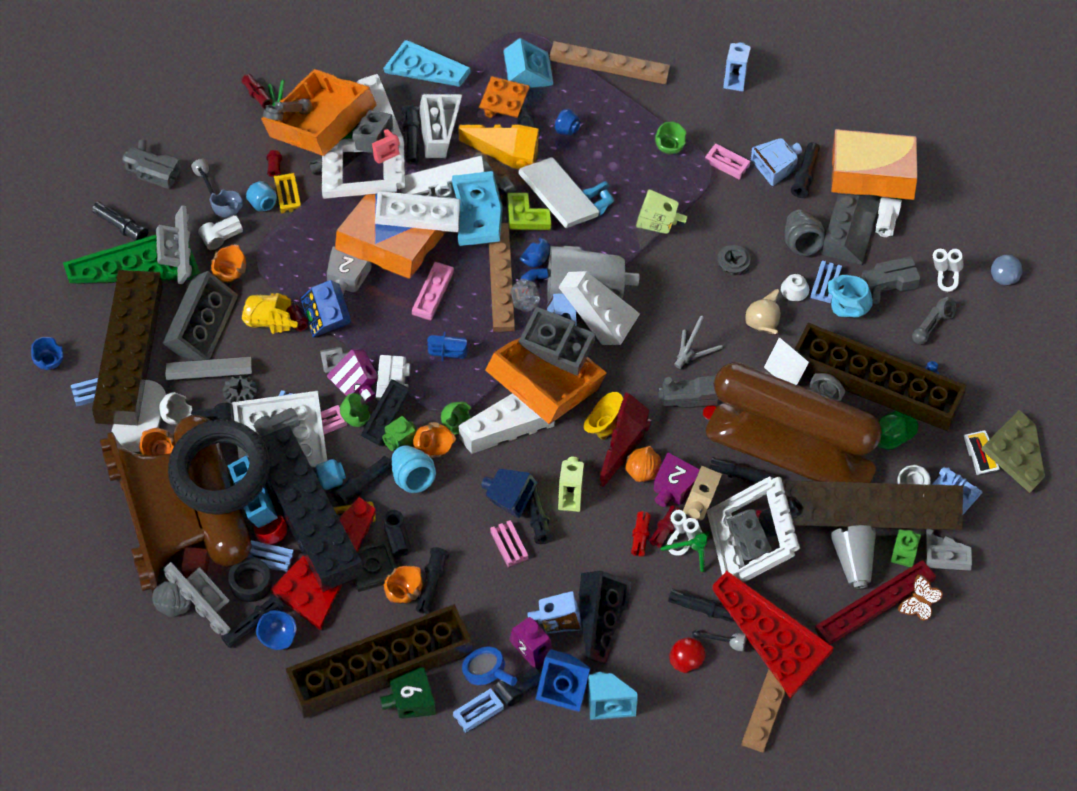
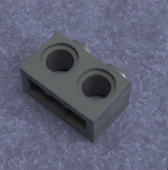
M369 110L366 116L362 118L358 128L353 132L352 139L355 141V149L373 153L372 143L385 138L384 130L388 129L391 133L394 131L392 114Z
M754 509L745 510L726 519L744 560L754 559L772 550Z

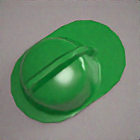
M897 411L882 416L878 421L881 426L882 435L877 446L885 450L899 447L917 434L918 422L915 418Z

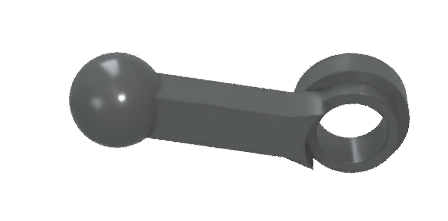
M301 99L298 102H276L275 106H266L263 117L272 120H283L284 112H299L304 115L310 113L313 106L308 99Z
M476 153L473 158L482 156L484 172L493 171L498 189L501 187L506 194L517 191L505 174L500 177L488 164V157L484 153Z
M945 297L940 299L937 306L932 308L921 326L913 331L912 339L916 344L921 345L928 341L930 332L941 318L951 319L954 316L956 302L953 298Z

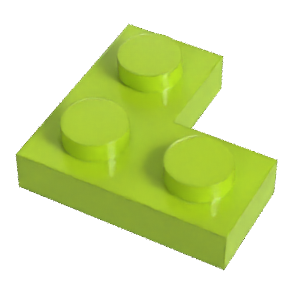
M528 193L507 194L509 229L550 230V209H529Z

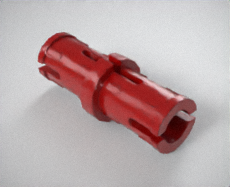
M644 511L637 513L636 527L632 532L634 539L631 554L636 556L639 548L638 557L645 555L646 540L650 535L648 527L651 515L646 512L643 520Z

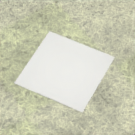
M779 338L764 368L772 375L797 385L809 362Z

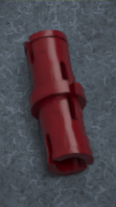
M251 74L243 76L241 82L249 90L250 96L256 99L263 109H266L267 105H272L273 100L267 95L263 85L258 84Z
M670 506L663 520L661 519L658 522V528L649 539V542L654 547L658 543L657 548H661L668 535L673 533L674 525L671 521V514L674 512L675 506Z

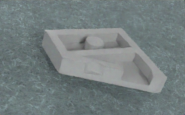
M926 529V565L929 568L971 570V547L957 543L946 536L944 539L933 534V530Z

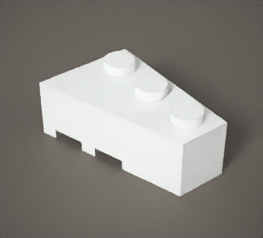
M422 94L419 110L426 158H446L462 95Z

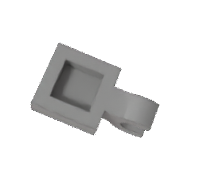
M341 347L321 350L320 354L324 372H330L351 350L343 353Z

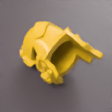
M271 293L270 296L251 295L247 298L242 315V320L247 326L253 328L269 327L272 334L290 331L291 327L296 328L298 326V322L292 321L290 314L286 312L287 308L291 306V299L287 295Z

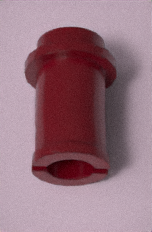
M271 150L266 156L268 161L267 175L270 177L279 176L280 162L283 157L279 151Z
M296 304L294 308L292 305L289 306L286 312L290 314L292 321L298 322V326L293 329L299 332L307 329L308 319L302 315L299 306Z

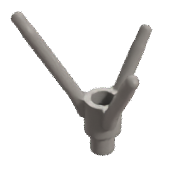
M703 316L699 317L687 345L686 330L682 331L681 348L677 355L678 359L674 363L679 369L690 360L692 361L698 357L723 349V346L719 345L694 353L690 348L702 324Z

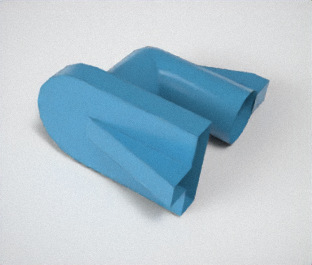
M607 181L593 188L583 190L588 199L598 194L603 198L594 203V206L600 211V216L614 202L613 196L606 190L609 187Z

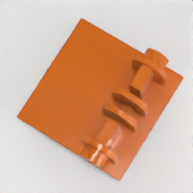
M491 76L479 108L484 109L485 116L488 118L495 116L496 112L518 118L530 86Z

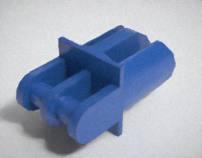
M444 332L443 336L431 335L427 339L428 353L433 356H442V361L444 357L464 359L467 356V340L465 338L449 337Z

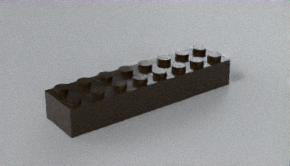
M118 271L92 407L96 424L138 426L163 290L160 272Z
M809 322L794 349L809 362L803 374L813 377L815 373L830 374L841 382L847 392L947 432L964 399L967 387L965 384Z
M784 481V494L786 498L796 497L804 508L803 513L792 520L794 525L842 527L866 525L879 528L962 530L963 485Z
M455 604L285 668L287 681L303 718L389 686L392 680L424 667V670L428 671L472 653V640Z

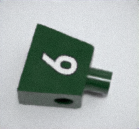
M424 667L390 682L392 694L379 697L382 710L396 707L400 719L436 715L435 703Z

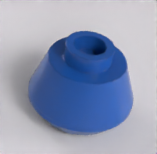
M571 109L562 110L555 122L556 132L562 135L576 133L580 128L579 117Z

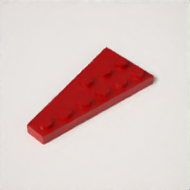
M360 497L339 518L356 551L360 548V544L376 515V509ZM303 555L271 588V593L321 630L327 614L330 613L332 603L336 595L339 594L343 584L322 592Z
M727 570L713 584L712 590L791 699L833 652V647Z

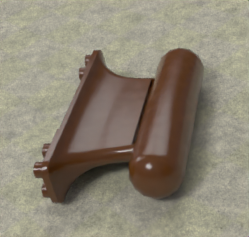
M728 363L723 365L717 372L714 380V390L718 399L725 404L717 406L706 426V436L711 441L751 455L816 482H872L876 467L870 460L860 457L871 453L881 439V426L878 419L872 414L743 363Z
M190 415L181 419L174 429V443L176 444L191 428L210 420L201 415ZM113 432L107 433L108 438L100 439L110 481L119 479L140 547L131 550L142 591L151 589L153 593L158 586L159 574L164 564L180 550L205 541L208 554L212 560L223 567H232L249 556L252 548L251 539L242 510L237 509L236 511L224 514H207L194 510L182 502L175 494L169 481L168 463L171 453L162 455L134 453L123 447ZM220 443L209 445L199 451L190 464L189 478L202 489L220 491L234 486Z

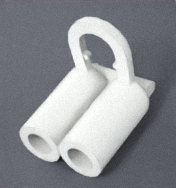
M937 249L933 253V260L936 270L939 271L938 286L945 292H952L958 286L959 272L964 266L962 253L958 249H952L947 254L944 249ZM947 269L954 272V284L951 287H945L942 284L943 272Z
M676 510L671 514V521L676 531L669 538L667 545L672 544L675 539H678L677 536L680 533H686L689 540L694 539L698 534H702L696 519H687L685 513L681 510ZM684 546L680 551L670 549L669 552L672 555L681 556L688 551L690 546Z

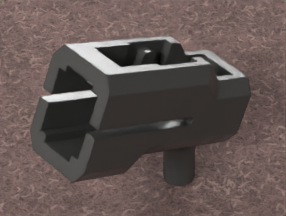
M139 140L138 149L131 147L129 151L124 153L122 162L126 170L136 173L138 179L167 189L173 186L175 179H177L182 169L180 159L166 154L157 156L146 152L147 142L145 140Z
M911 256L877 263L874 269L862 271V276L860 277L868 284L872 294V303L874 304L880 303L882 291L918 288L920 281L918 271Z
M715 376L698 377L695 380L673 381L671 377H666L664 382H662V388H658L659 401L663 400V406L695 407L717 405L718 397L714 390Z

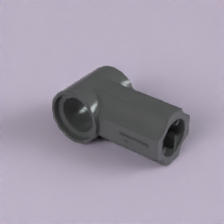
M289 408L272 417L268 415L260 417L253 426L258 435L263 437L286 426H290L293 429L300 425V420L295 410Z

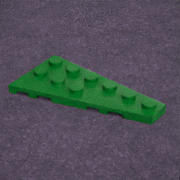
M156 235L63 262L69 283L116 282L119 270L160 272L162 281L178 280L177 267L158 263ZM192 250L189 258L192 272L186 280H192L193 276L200 274Z

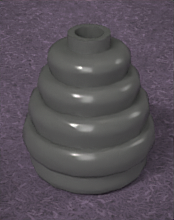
M796 210L789 214L784 230L786 245L799 256H809L818 252L822 248L825 239V229L822 223L805 210Z

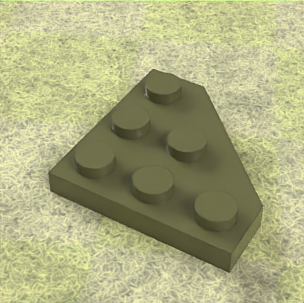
M1018 410L981 450L1030 493L1044 479L1045 474L1036 425Z

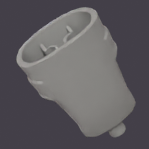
M577 246L550 247L547 282L548 302L553 294L562 293L559 286L568 272L587 271L620 298H623L625 285L638 286L639 273L625 272V260L620 256L584 251Z

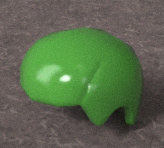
M673 121L663 123L658 128L655 136L656 146L664 153L677 154L686 143V130L680 124Z
M356 393L348 394L340 406V415L349 425L362 427L367 424L371 415L368 410L369 406L362 405V396Z
M466 402L449 403L441 412L442 425L446 426L454 435L459 434V425L472 418L469 415L471 406Z

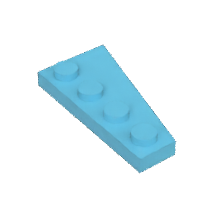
M407 40L403 42L383 68L387 74L458 87L462 85L471 73L469 67Z

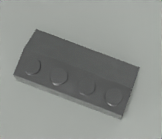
M838 193L824 239L822 255L862 265L881 197L878 195Z
M209 271L193 276L162 344L178 356L196 361L210 360L238 294Z

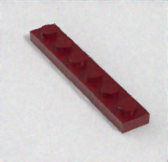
M922 560L815 626V631L826 643L831 645L915 593L914 583L918 574L924 576L930 583L935 581L936 575Z

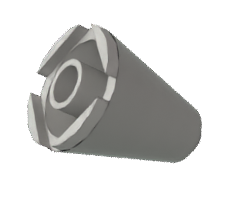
M849 526L848 531L842 532L840 528L831 533V539L850 586H854V589L866 588L867 584L871 583L876 535L875 528L872 529L871 526Z

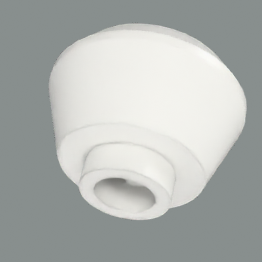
M792 274L783 281L781 293L788 300L801 301L808 296L809 285L803 276Z

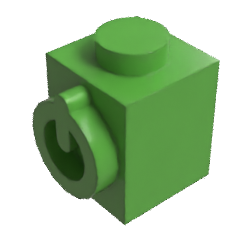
M401 416L385 427V434L382 438L386 446L391 451H394L404 445L413 446V439L417 430L411 421H407Z
M899 529L891 562L912 567L921 535L911 530L904 531Z

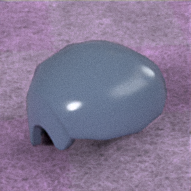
M222 189L219 195L212 193L209 199L215 214L222 218L236 215L243 207V200L240 194L235 191H225Z
M1004 254L997 257L991 266L993 279L1001 285L1017 283L1023 272L1021 262L1013 255Z

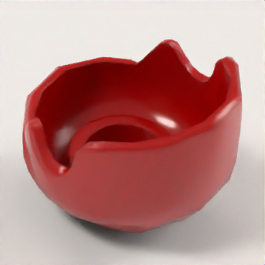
M277 515V519L260 528L257 526L253 527L255 536L260 542L272 545L284 539L287 533V524L282 515Z
M691 637L678 640L669 653L671 665L683 673L698 669L706 658L703 645L700 641Z

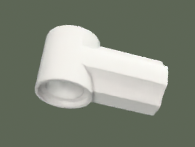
M881 196L878 210L879 218L876 225V233L880 236H893L902 200Z
M234 215L216 224L212 222L205 223L198 230L199 236L209 250L219 248L224 240L243 232L239 219Z

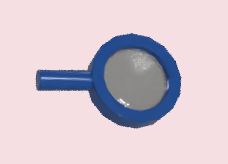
M479 648L470 653L463 661V674L471 684L485 685L497 678L512 686L517 683L516 677L504 672L505 660L497 648Z

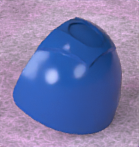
M277 610L269 611L259 619L256 634L260 642L266 647L274 650H283L291 645L295 637L296 623L293 617L287 613Z

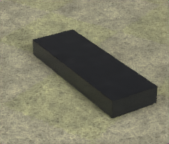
M391 379L361 436L380 446L383 442L382 436L385 434V427L395 420L411 389Z

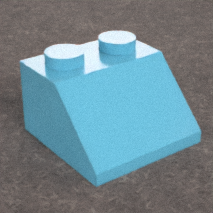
M519 38L504 49L509 81L530 86L529 88L553 85L548 52L522 38Z
M597 672L589 675L588 702L590 720L636 716L637 692L612 673Z

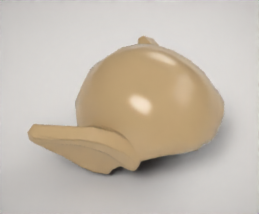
M775 289L763 299L753 302L747 308L746 324L760 332L778 333V330L775 328L779 324L781 315L780 308L776 304L779 289Z

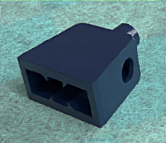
M499 469L494 478L484 477L481 486L487 490L486 496L494 505L516 518H520L538 482L530 473Z

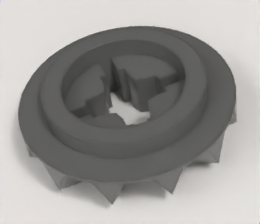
M729 245L722 248L717 256L718 266L722 268L723 272L728 271L731 275L733 273L740 274L743 270L747 271L751 260L748 251L738 245ZM731 256L734 260H737V264H734L733 261L730 262Z
M232 376L231 380L225 382L223 395L230 404L232 402L254 400L257 395V386L250 376ZM242 385L243 390L241 391L240 396H238L236 389H238V386Z

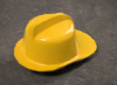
M611 392L602 397L584 421V430L588 433H595L602 440L611 435L613 430H616L617 416L623 400L622 395L618 392Z

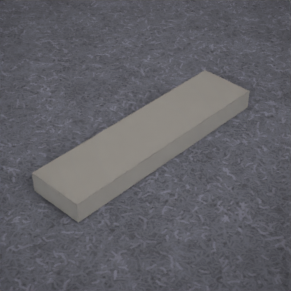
M251 357L166 363V380L251 374L252 359Z

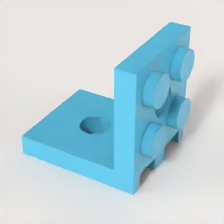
M493 171L453 175L452 184L457 199H460L459 246L499 242L503 207ZM472 190H480L481 193H474Z

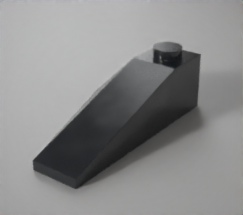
M600 570L581 573L579 602L586 658L604 664L614 643V632L621 625L620 617L622 612L627 609L629 604L631 582Z

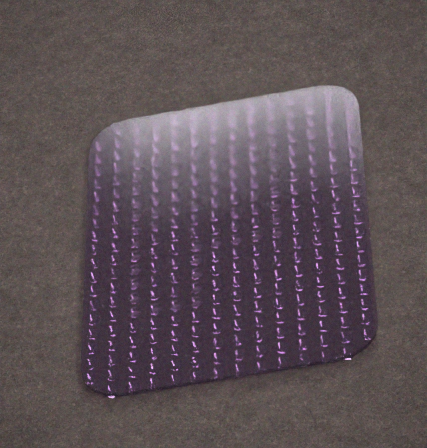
M516 32L505 34L491 42L465 65L470 68L471 73L460 87L442 84L436 89L432 95H462L446 158L425 157L419 113L418 121L420 122V128L417 131L419 161L416 164L406 163L404 145L405 175L470 159L476 153H482L459 141V125H483L485 128H494V125H501L502 128H511L512 125H518L517 117L496 112L495 116L488 118L485 116L484 109L479 108L490 78L493 76L508 80L504 49L519 38L548 52L549 59L553 43L534 33ZM550 61L553 85L529 88L524 104L527 110L533 113L535 123L541 128V132L538 135V156L535 163L552 157L582 192L607 181L609 187L606 190L613 196L614 202L606 208L602 216L598 215V217L565 228L550 210V230L509 229L514 331L493 332L489 243L459 246L458 232L446 231L435 247L426 254L423 263L410 279L383 269L371 262V270L356 292L345 290L343 294L352 323L329 331V333L350 350L364 349L374 369L379 371L380 355L406 357L407 363H410V374L405 376V384H408V388L411 389L408 396L433 412L441 413L444 407L451 402H466L473 407L483 400L500 384V382L485 371L494 352L521 337L536 307L547 310L548 279L532 280V289L523 288L521 285L522 281H520L521 276L531 269L547 268L548 272L549 258L543 265L536 268H531L519 260L532 242L539 244V238L548 241L550 247L577 246L584 251L617 255L624 258L626 267L662 234L661 232L636 227L648 189L677 201L679 204L676 213L683 214L702 197L710 185L712 169L708 157L696 145L685 138L686 143L677 154H667L660 151L656 146L655 136L658 128L664 122L586 67ZM564 109H571L579 117L580 128L572 135L558 134L555 130L556 119ZM402 118L397 124L405 143V131L402 129L404 118ZM363 152L343 169V184L384 180L383 162L378 164L374 160L373 153ZM486 155L488 157V164L500 177L505 174L517 190L514 193H528L529 209H549L519 175L518 169L511 168ZM500 187L498 192L503 207L502 223H509L507 194ZM321 188L271 230L259 244L256 255L259 274L277 292L287 295L291 299V303L298 305L299 309L304 313L301 297L312 287L327 281V270L332 247H335L337 230L365 195L323 199ZM598 194L589 200L594 204L603 198ZM434 262L454 267V273L431 321L412 315V309ZM444 332H446V336L465 338L467 340L466 358L444 357L442 361V356L430 355L428 353V337L431 335L443 336Z

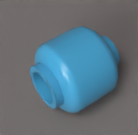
M258 181L249 187L246 198L257 211H268L274 207L277 194L268 183Z
M335 459L316 465L315 475L323 490L339 487L343 484V479H346L342 463H338Z

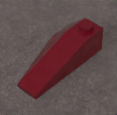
M625 392L617 416L616 430H613L610 443L612 449L607 450L600 475V486L603 487L640 443L645 431L649 432L652 419H649V409L630 393Z

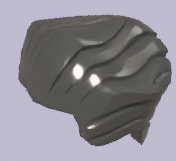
M170 581L160 583L152 595L155 608L169 617L187 613L192 601L186 600L180 593L181 589L178 585Z

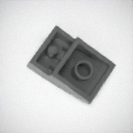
M536 307L519 339V344L554 366L578 376L595 342V333L575 326V321Z

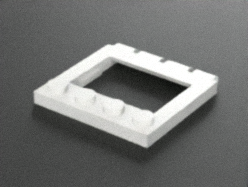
M398 137L400 141L398 146L400 154L383 162L384 180L343 184V152L360 151L355 149V141L353 139H342L325 156H322L323 199L378 194V191L397 192V189L404 188V139Z
M770 476L707 510L722 575L727 570L744 583L794 557V552L799 550L800 547L796 533H793L795 528L791 514H787L790 512L784 494L785 490L781 477L772 478ZM767 494L780 548L750 561V564L745 566L742 554L726 519L732 517V512Z

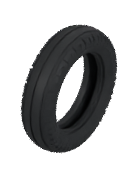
M233 420L207 421L191 428L175 444L168 463L169 481L178 498L192 509L207 514L230 513L251 503L264 488L270 471L269 453L261 437L250 427ZM216 443H231L242 448L249 456V467L245 476L236 485L225 490L209 491L198 487L189 478V467L193 458L205 447Z

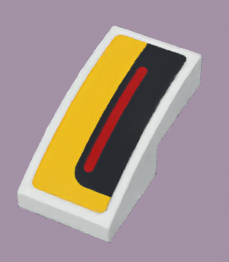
M986 431L964 435L968 454L972 456L976 474L981 475L998 471V464L981 450L989 441Z

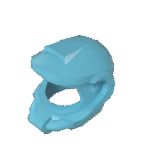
M840 275L828 282V292L833 296L831 307L836 315L840 317H860L866 314L872 307L871 291L863 279L857 276Z

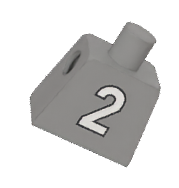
M333 246L327 270V281L332 280L339 283L343 294L345 290L356 292L370 272L371 262L335 250Z

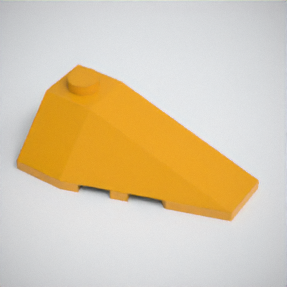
M459 125V141L511 168L520 170V168L536 162L538 156V128L523 125H512L511 128H502L501 125H494V128H485L483 125Z

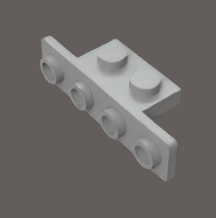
M183 205L175 215V228L159 225L156 229L158 263L177 267L179 284H183L192 272V266L189 265L191 249L188 248L190 232L187 230L189 215L187 214L186 206Z
M170 562L164 568L166 578L171 583L178 585L182 596L195 604L198 614L206 617L211 622L210 626L217 634L221 633V635L228 633L231 629L216 612L226 605L229 599L200 567L186 579Z

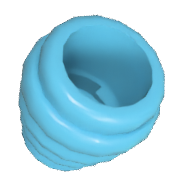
M409 445L401 446L394 451L392 455V472L395 483L401 489L409 493H419L431 486L435 480L436 470L434 462L428 454Z

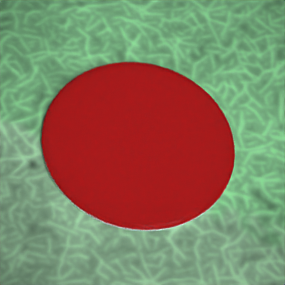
M712 405L703 409V416L710 420L717 407Z

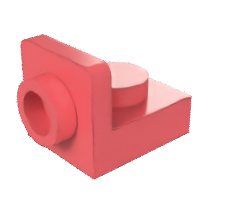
M388 129L384 130L385 138L372 143L374 160L378 164L400 154L398 147L400 145L399 138Z

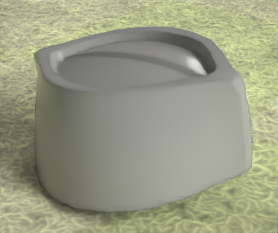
M815 373L810 382L811 391L828 396L834 400L840 401L845 394V389L841 382L830 374Z

